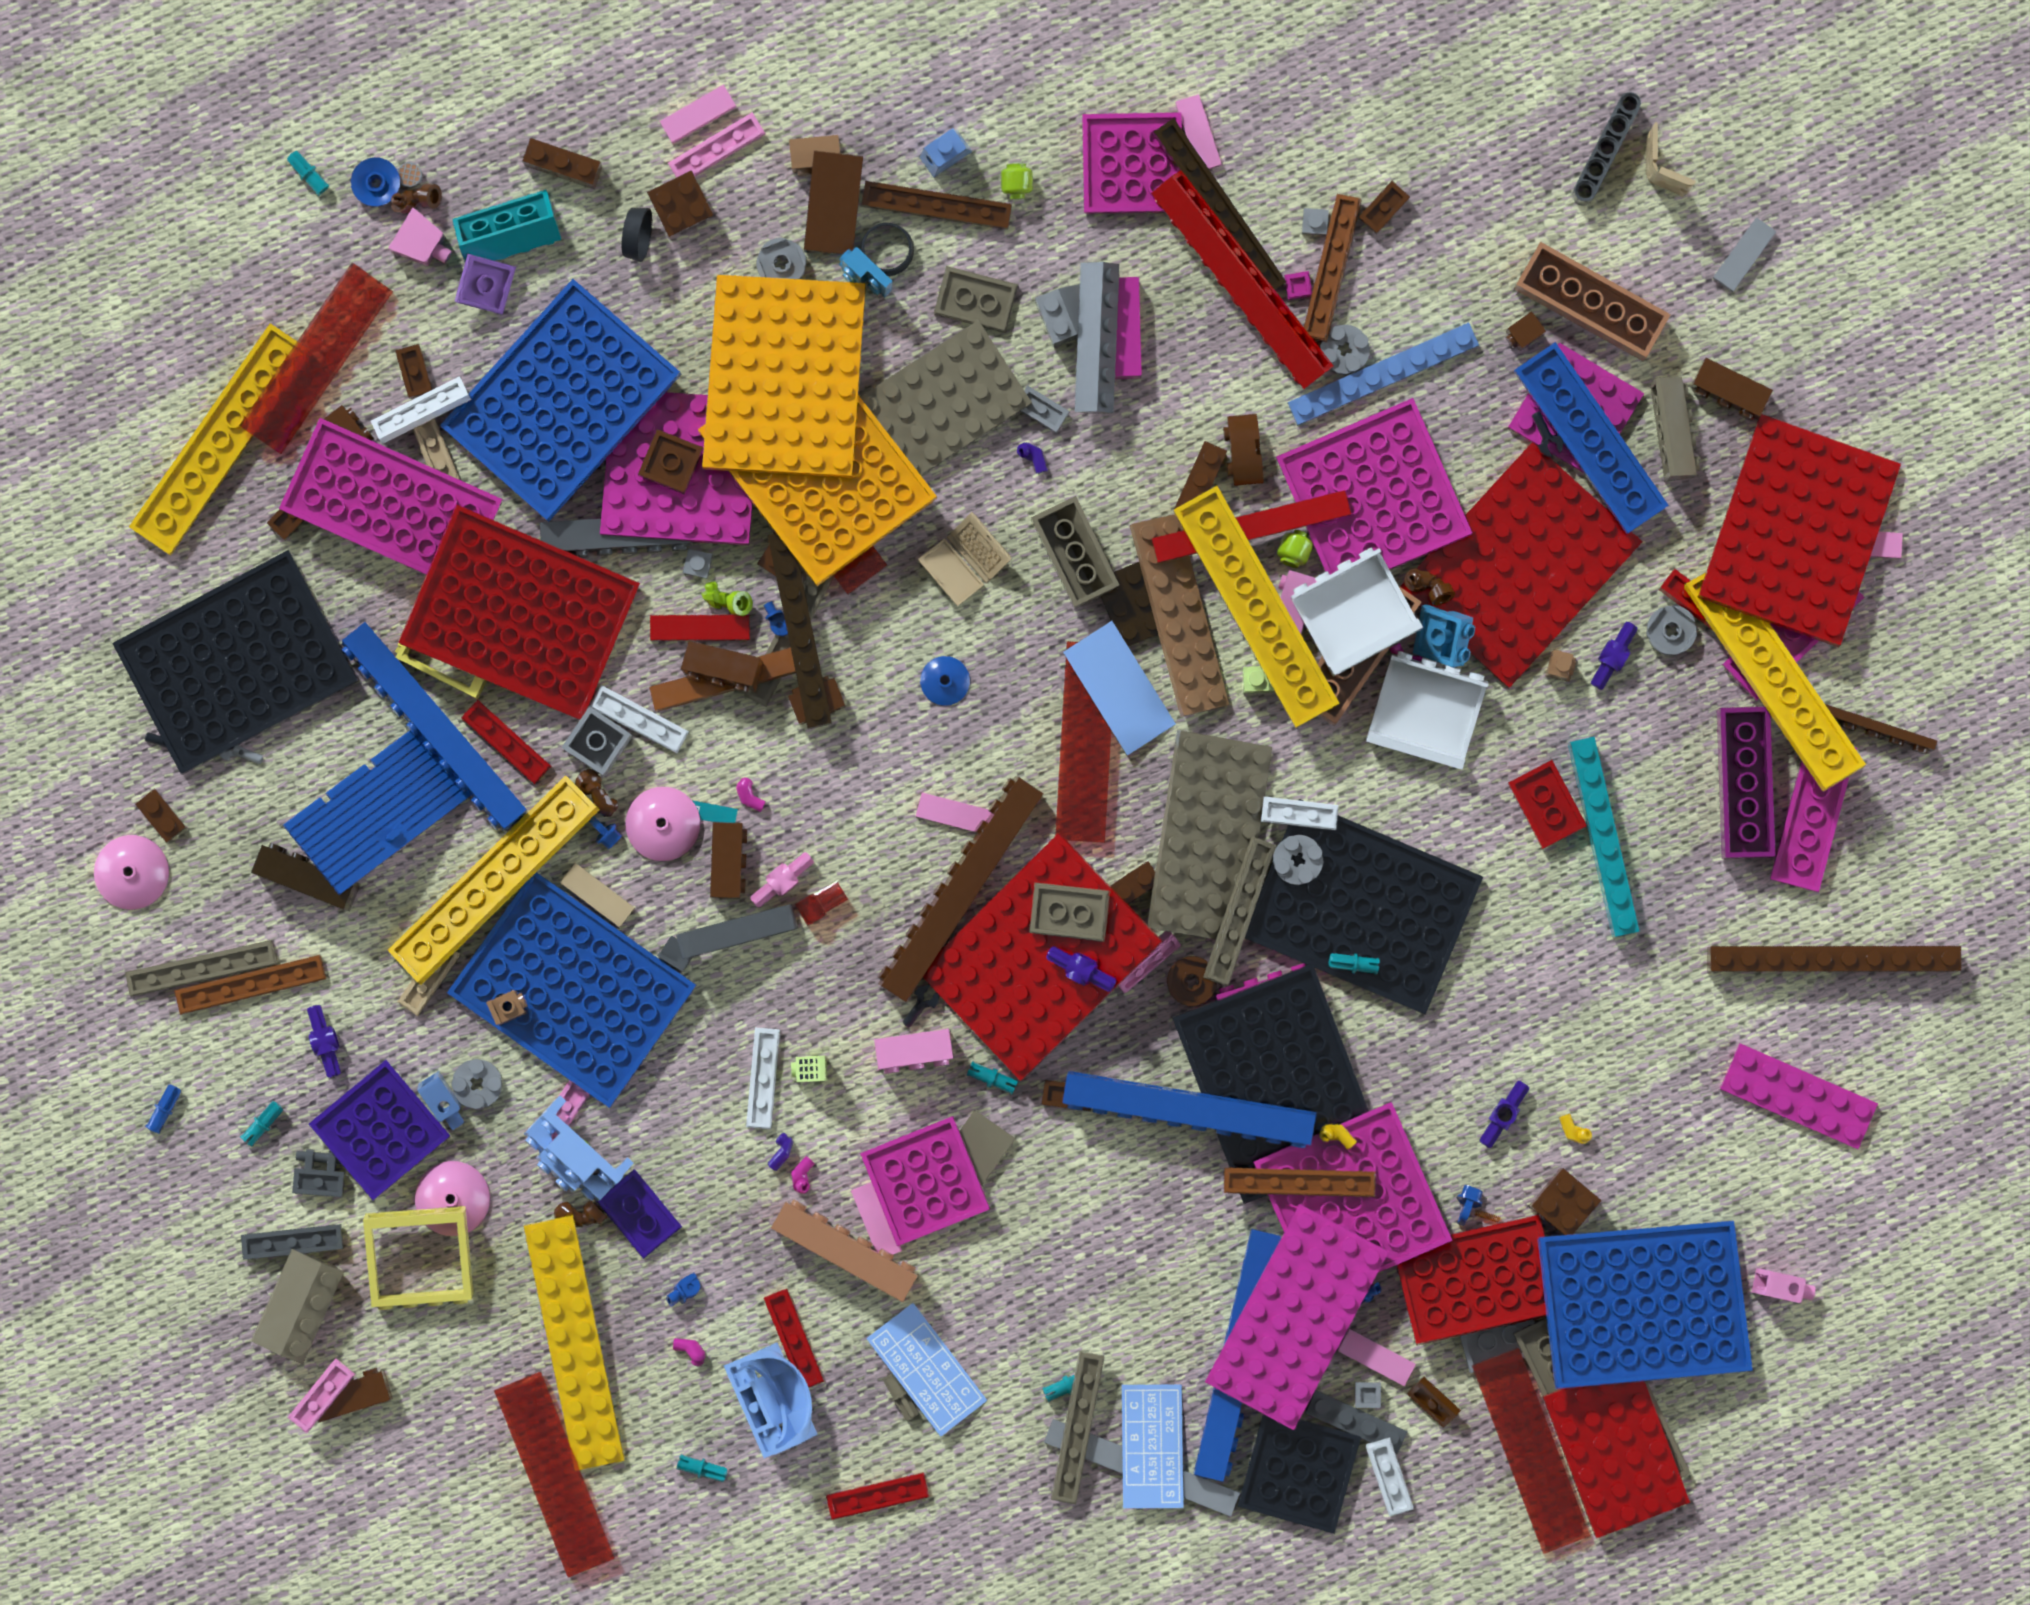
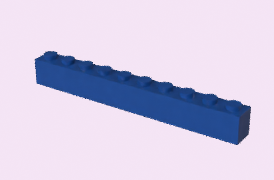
M366 622L342 640L344 648L341 650L350 661L354 659L360 665L358 670L366 680L372 679L376 684L374 686L376 692L382 698L387 697L391 701L390 707L398 717L403 715L409 722L406 724L408 729L414 736L419 734L425 741L422 743L425 749L431 755L435 753L440 758L438 763L447 774L452 772L457 778L455 780L456 785L463 792L468 791L473 797L471 802L479 811L484 810L489 815L487 820L495 830L500 828L504 833L526 814L527 809L399 660L395 658L393 653Z
M1074 1071L1067 1073L1063 1104H1068V1108L1073 1110H1083V1107L1093 1108L1092 1112L1106 1115L1108 1111L1117 1112L1118 1117L1132 1119V1115L1142 1117V1121L1157 1123L1158 1119L1167 1121V1125L1182 1127V1124L1192 1125L1191 1129L1206 1131L1207 1128L1217 1129L1216 1133L1221 1135H1231V1132L1241 1133V1137L1245 1139L1256 1140V1136L1265 1137L1266 1142L1281 1144V1140L1289 1141L1291 1146L1306 1148V1145H1311L1317 1112Z
M1251 1229L1224 1344L1281 1240V1236ZM1215 1387L1213 1388L1193 1474L1224 1482V1477H1229L1231 1473L1232 1462H1228L1230 1452L1235 1453L1238 1438L1234 1437L1236 1427L1241 1428L1244 1413H1240L1241 1401Z

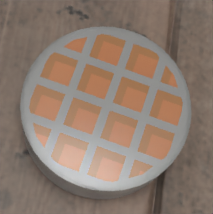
M404 163L398 169L402 186L414 188L421 183L423 174L415 163Z

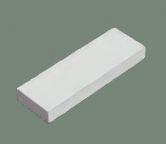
M1264 797L1261 822L1336 830L1339 805Z
M1390 1437L1366 1444V1449L1389 1517L1413 1510L1414 1507Z

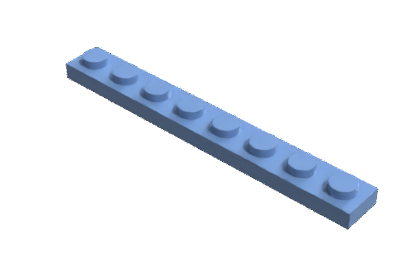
M1466 323L1289 401L1287 404L1298 426L1478 347L1479 343L1470 324Z

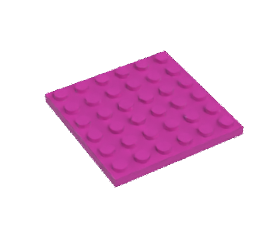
M666 392L606 458L600 535L750 545L752 501L729 471L703 469V452L685 495L638 476L657 429L699 445L704 449V439L699 434L698 429L706 424L708 395Z
M1414 398L1276 456L1295 502L1343 490L1346 492L1351 511L1350 516L1306 526L1323 568L1330 575L1338 571V565L1349 559L1352 563L1360 559L1359 554L1371 547L1374 551L1380 548L1381 555L1389 570L1472 535L1470 526Z
M1392 1102L1340 1124L1357 1141L1348 1150L1339 1140L1322 1141L1318 1133L1313 1136L1311 1145H1306V1148L1288 1146L1254 1161L1255 1167L1259 1169L1375 1171V1197L1268 1194V1197L1284 1232L1299 1204L1388 1251L1378 1273L1452 1241Z

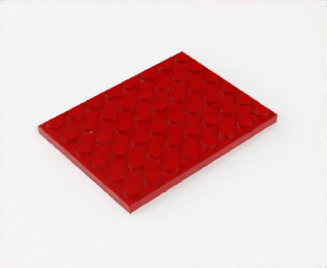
M1761 414L1755 426L1698 598L1839 648L1901 463Z
M1532 442L1465 515L1472 535L1431 552L1417 567L1418 570L1430 572L1433 575H1437L1436 579L1440 578L1444 583L1451 584L1455 592L1454 598L1445 604L1435 606L1429 598L1431 589L1413 592L1405 586V583L1400 587L1421 601V604L1418 606L1420 609L1422 605H1430L1447 612L1455 611L1472 617L1475 633L1468 642V649H1470L1471 655L1507 688H1510L1643 541L1632 531L1626 534L1610 511L1551 458L1541 454L1537 445Z
M456 505L398 643L580 720L587 711L640 583Z
M1058 833L939 951L923 978L1020 1081H1023L1163 941L1076 849ZM1035 883L1110 891L1105 941L1030 933ZM1052 946H1055L1072 956L1075 953H1080L1097 962L1098 970L1116 979L1114 988L1108 992L1091 982L1088 985H1082L1066 976L1064 968L1047 960L1048 951Z

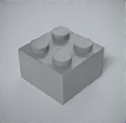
M589 706L561 748L606 777L633 736Z

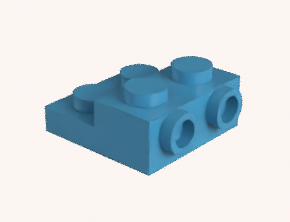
M858 247L853 251L848 249L840 257L839 260L841 262L839 266L844 272L842 276L847 282L865 283L867 281L869 283L867 285L868 288L875 295L881 294L884 298L891 292L892 280Z
M1422 605L1419 621L1423 628L1416 633L1413 653L1450 667L1464 666V663L1469 660L1471 654L1470 649H1468V642L1475 633V626L1472 625L1473 618L1455 611L1447 612L1430 605Z

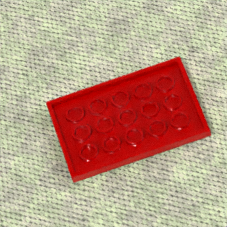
M1540 1215L1451 1234L1452 1241L1396 1265L1416 1346L1547 1317L1538 1238L1545 1237Z
M1645 1381L1563 1388L1542 1396L1595 1538L1603 1537L1690 1503Z

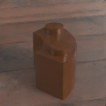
M1257 414L1227 416L1228 427H1223L1224 442L1229 441L1231 461L1227 462L1228 477L1233 476L1234 486L1264 483Z

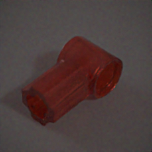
M835 882L817 894L813 893L796 903L795 906L806 925L809 926L826 916V913L846 902L848 898L839 883Z

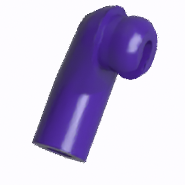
M1024 442L1017 447V454L1020 457L1033 462L1036 474L1048 471L1041 448L1028 442Z
M782 1133L776 1139V1144L781 1146V1148L768 1161V1166L774 1171H777L783 1165L791 1152L793 1139L792 1137L789 1138L786 1133Z

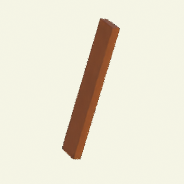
M1342 194L1336 195L1304 328L1313 340L1327 342L1362 203L1361 198Z
M791 648L759 656L764 665L758 684L796 674ZM686 677L649 687L656 712L735 691L733 686L725 685L724 688L711 685L708 680L701 679L700 682H695Z
M317 955L174 991L179 1013L183 1015L326 980L327 978L322 957Z
M1224 1168V1193L1375 1197L1376 1172Z

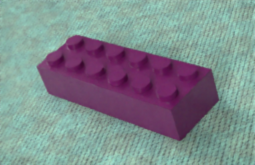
M1766 707L1719 708L1716 712L1721 858L1749 859L1775 857L1771 715Z

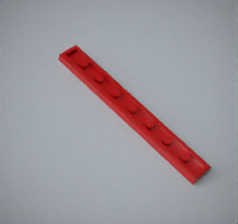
M1343 490L1235 518L1249 541L1350 516L1351 511L1346 492ZM1184 530L1152 538L1157 563L1197 554Z

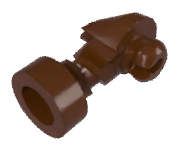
M426 183L421 188H417V191L413 189L411 191L395 193L391 197V209L398 214H407L419 202L424 208L436 209L441 203L442 191L437 184Z
M1413 568L1405 575L1404 583L1409 590L1418 592L1431 589L1429 598L1435 606L1445 604L1455 596L1451 584L1444 583L1440 578L1436 579L1437 575H1433L1430 572Z
M586 769L577 776L575 785L585 795L591 794L593 803L599 808L598 814L603 817H611L618 809L617 800L614 798L610 799L605 790L601 789L602 779L595 770Z
M590 1200L583 1205L582 1214L568 1201L560 1203L554 1211V1218L573 1215L576 1227L583 1228L582 1225L601 1224L607 1218L604 1212Z

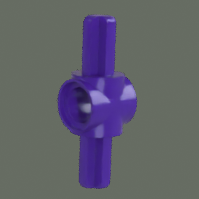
M1626 621L1616 639L1608 640L1598 657V662L1601 664L1591 680L1592 686L1603 690L1613 672H1620L1631 653L1628 646L1638 630L1637 626Z
M1052 946L1048 951L1047 960L1064 968L1066 976L1082 985H1088L1091 982L1108 992L1114 988L1116 979L1098 970L1097 962L1080 953H1075L1072 956L1055 946Z
M321 1005L311 1006L307 1008L313 1029L308 1034L311 1048L315 1056H321L326 1076L328 1078L341 1074V1070L335 1053L339 1048L336 1032L333 1027H327Z
M1518 1080L1506 1099L1501 1098L1488 1118L1491 1122L1479 1139L1481 1144L1492 1148L1502 1131L1509 1129L1520 1112L1518 1106L1529 1091L1528 1085ZM1502 1107L1508 1108L1511 1112V1117L1506 1122L1498 1118V1111Z

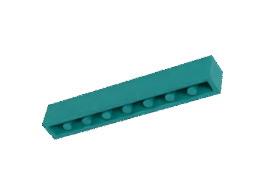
M1595 736L1571 741L1568 743V749L1612 938L1639 932Z

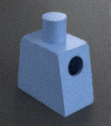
M952 128L924 147L920 159L934 178L970 154L972 150L959 131Z
M440 1071L418 1084L417 1091L439 1122L446 1120L452 1130L465 1122L458 1112L461 1109V1104L456 1099ZM447 1101L449 1106L442 1108L439 1103Z

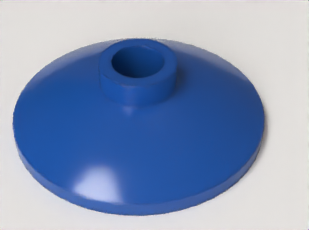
M372 157L363 160L355 167L351 175L353 194L361 203L368 206L379 207L391 202L393 194L398 193L400 188V176L397 169L391 162L383 158ZM376 179L381 181V185L378 188L372 186V182Z
M941 656L934 658L926 664L921 673L920 684L924 695L931 702L937 705L948 706L964 698L969 689L970 677L967 668L961 661L950 656ZM942 676L950 678V682L947 685H943L940 682Z

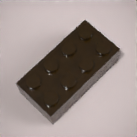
M270 843L268 847L261 846L251 873L350 912L360 888V883L356 882L339 895L318 868L309 863L310 859L295 852H293L292 856L286 854L288 849Z

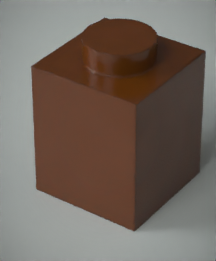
M1531 311L1507 328V336L1505 338L1513 349L1517 347L1519 351H1522L1543 336L1546 330Z

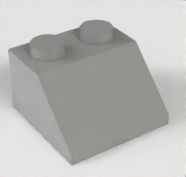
M1080 284L1059 288L1035 298L1036 306L1053 348L1078 338Z

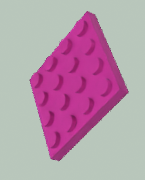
M1181 112L1082 114L1084 214L1165 212L1164 209L1156 204L1155 198L1151 193L1168 178L1177 173L1178 170L1152 133L1173 118L1182 129Z
M1559 342V348L1620 434L1644 393ZM1528 393L1508 428L1538 446L1541 444L1542 437L1532 418L1535 412H1541L1552 435L1558 436V434ZM1548 440L1547 447L1552 455L1584 473L1564 443L1559 454L1556 445Z
M954 1116L860 1153L897 1246L990 1210L989 1203Z

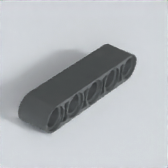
M1627 92L1623 94L1612 112L1573 189L1572 198L1578 205L1584 206L1591 203L1599 190L1641 107V99L1636 93ZM1623 101H1632L1635 109L1632 111L1626 110L1623 107ZM1613 122H1620L1624 127V131L1620 133L1615 132L1611 124ZM1609 144L1613 149V153L1604 154L1600 150V145ZM1593 165L1598 166L1602 174L1600 176H1593L1589 172V167ZM1581 187L1589 189L1590 197H1580L1578 189Z
M789 904L680 933L676 937L682 959H688L798 929V924L793 906Z

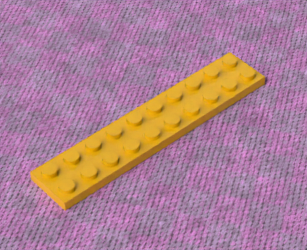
M270 323L131 522L129 528L171 556L312 351Z
M1218 486L1174 509L1176 517L1294 727L1297 728L1337 706L1339 701Z
M1705 573L1686 583L1684 589L1822 791L1827 790L1864 768L1866 763L1770 623L1698 598Z
M565 775L388 949L390 954L417 983L422 985L599 811V808Z
M570 1215L526 1224L523 1227L574 1469L578 1471L624 1461L574 1216Z

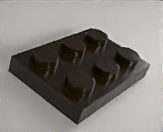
M1137 562L1113 572L1119 586L1101 596L1110 620L1116 626L1127 646H1132L1158 635L1140 563Z

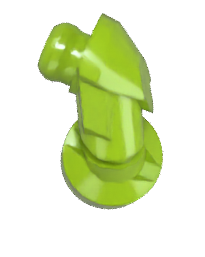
M717 582L706 583V591L701 593L702 598L710 606L721 609V607L728 608L729 612L733 615L745 616L751 611L753 606L752 597L748 592L733 591L731 594L722 592L718 589Z

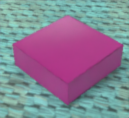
M1309 271L1284 275V279L1287 281L1285 286L1288 300L1312 296Z

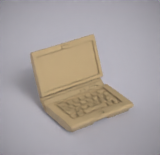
M1655 122L1646 137V176L1650 183L1684 197L1689 193L1696 181L1662 166L1657 171L1658 123Z
M973 512L946 537L986 584L1012 560L1011 555L992 536L987 527ZM945 538L918 559L957 606L984 586V583Z

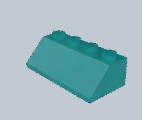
M547 189L452 219L464 262H466L468 254L493 261L503 260L509 256L521 252L525 253L534 248L551 245L556 241L562 240Z

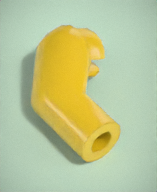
M1570 1113L1559 1117L1564 1134L1568 1140L1579 1144H1586L1591 1140L1592 1132L1588 1128L1584 1129L1575 1126Z
M1327 1124L1321 1128L1319 1133L1322 1141L1339 1140L1347 1150L1357 1142L1345 1127L1340 1124Z

